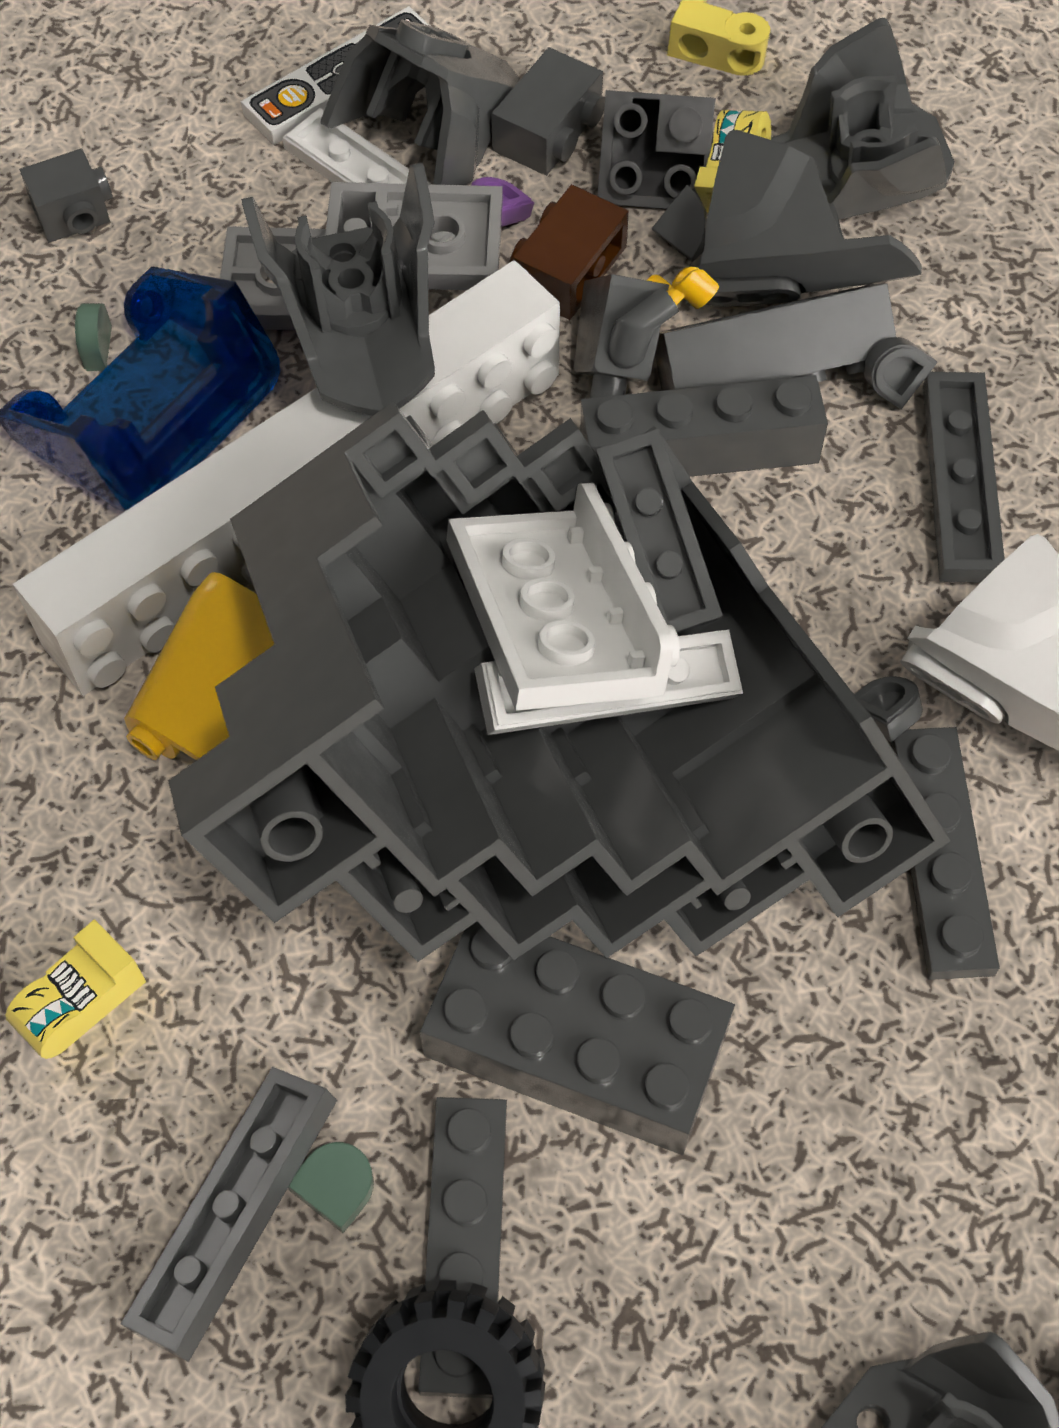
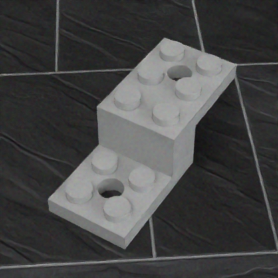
M331 182L326 229L309 228L311 238L366 227L371 228L368 203L377 201L378 207L391 220L393 227L400 217L406 184ZM428 184L435 221L431 236L441 231L456 235L454 239L447 242L429 240L428 289L468 290L499 270L503 188L502 186ZM227 226L215 308L218 328L295 330L281 291L275 284L265 281L268 276L258 260L249 227ZM269 227L279 244L291 252L296 249L294 240L296 228Z

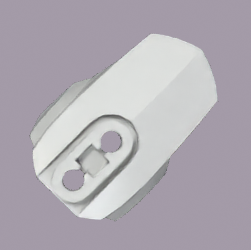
M1036 534L1030 536L1001 562L952 611L940 627L932 629L915 626L907 638L909 640L908 650L900 662L913 675L982 718L999 724L1003 719L1009 726L1059 751V554L1045 537Z

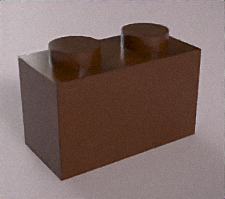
M571 184L557 203L552 201L547 205L542 213L539 225L529 238H522L518 241L511 254L510 262L515 260L560 302V316L571 320L581 307L584 281L605 276L627 247L629 210Z

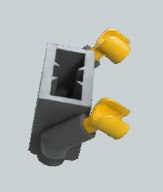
M691 266L679 271L672 285L660 275H652L647 280L610 274L584 281L574 372L593 376L590 398L625 395L627 381H648L651 375L661 325L679 312L676 305L683 298L695 309L703 307L718 291V283L704 270Z

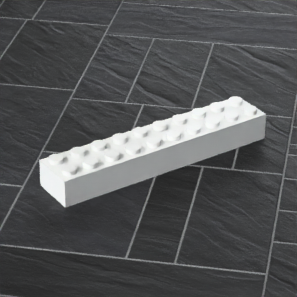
M513 260L429 314V337L435 366V376L412 400L400 408L401 412L405 417L411 415L427 438L435 445L482 410L486 412L493 423L497 424L508 415L512 406L531 393L538 395L546 391L559 375L560 302L522 266ZM316 387L13 583L42 647L81 695H86L96 687L104 688L115 683L124 674L127 666L148 652L155 653L161 651L192 593L211 572L221 573L244 587L253 584L230 519L372 416L353 412L323 401Z

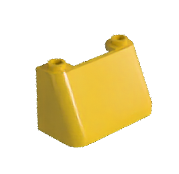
M211 572L192 593L124 718L129 731L126 735L127 740L140 753L152 760H157L161 754L170 759L176 758L180 751H182L191 758L198 760L230 737L215 687L275 645L255 592L221 573Z

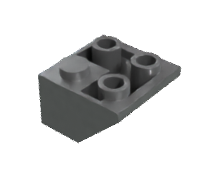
M606 90L598 197L616 205L664 209L671 205L686 185L692 188L699 197L694 185L699 168L706 167L710 155L716 98Z

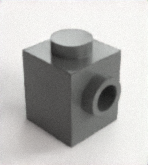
M82 148L19 169L30 203L48 243L74 234L87 233L97 226L110 222L105 201L113 199L110 185L102 167L91 168Z

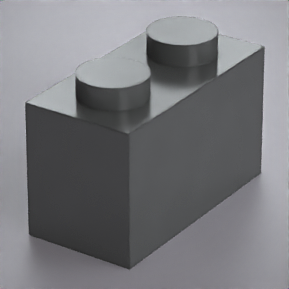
M548 47L491 113L492 151L547 176L559 160L567 161L577 145L578 137L586 127L593 128L600 121L605 106V97L602 96L603 71Z

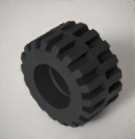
M456 1280L440 1281L436 1290L427 1291L425 1284L409 1290L403 1301L398 1302L395 1299L383 1310L377 1322L373 1323L353 1359L348 1378L352 1379V1383L345 1394L346 1412L355 1413L356 1417L350 1428H538L546 1382L543 1381L545 1362L542 1348L535 1349L533 1344L535 1331L527 1319L519 1323L513 1316L514 1304L504 1296L501 1297L498 1303H495L485 1297L488 1288L472 1283L469 1291L456 1290ZM436 1350H448L465 1355L482 1369L489 1380L493 1392L490 1407L481 1416L462 1424H445L432 1420L414 1405L407 1392L404 1373L409 1362L419 1355Z

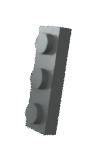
M660 428L596 449L625 540L632 545L635 564L644 581L650 582L655 590L657 606L666 624L672 625L676 632L680 633L722 619L723 615Z

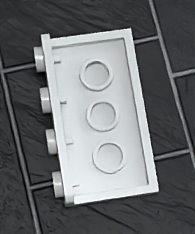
M581 483L578 485L573 511L448 520L446 541L515 711L664 696L670 667L676 666L679 659L678 635L672 625L666 624L657 606L656 594L652 584L644 581L635 564L632 545L628 541L624 542L615 525L613 509L609 503L603 502L594 483Z

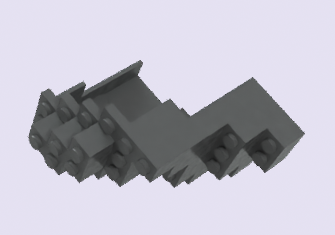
M392 401L230 519L275 645L215 687L230 737L168 780L181 836L274 923L337 881L417 962L475 922H478L515 960L572 920L606 958L663 920L669 924L694 956L697 957L809 880L838 918L951 842L872 716L768 586L741 542L692 482L664 437L663 440L723 615L722 619L677 633V635L684 636L729 629L743 694L733 699L492 735L487 734L474 668L481 663L492 662L495 659L446 541L448 520L573 511L578 485L581 483H594L603 502L611 505L615 525L622 539L626 542L599 459L571 418L518 455L498 425L491 421L484 410L433 445L412 416L405 417L394 401ZM653 426V427H652L651 429H649L648 431H651V430H654V429H657V428H656L655 426Z

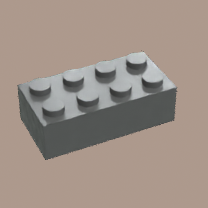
M475 922L463 931L420 1030L424 1057L683 1156L727 1035L735 1004L614 959L606 958L603 955L551 936L513 960L478 922Z

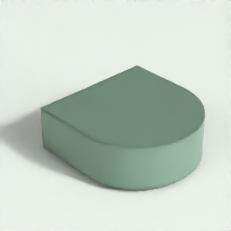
M82 303L76 312V345L86 371L107 370L112 325L104 303Z
M333 1142L325 1144L311 1153L298 1169L288 1190L344 1234L370 1200L374 1188V1176L370 1163L361 1150L348 1143Z

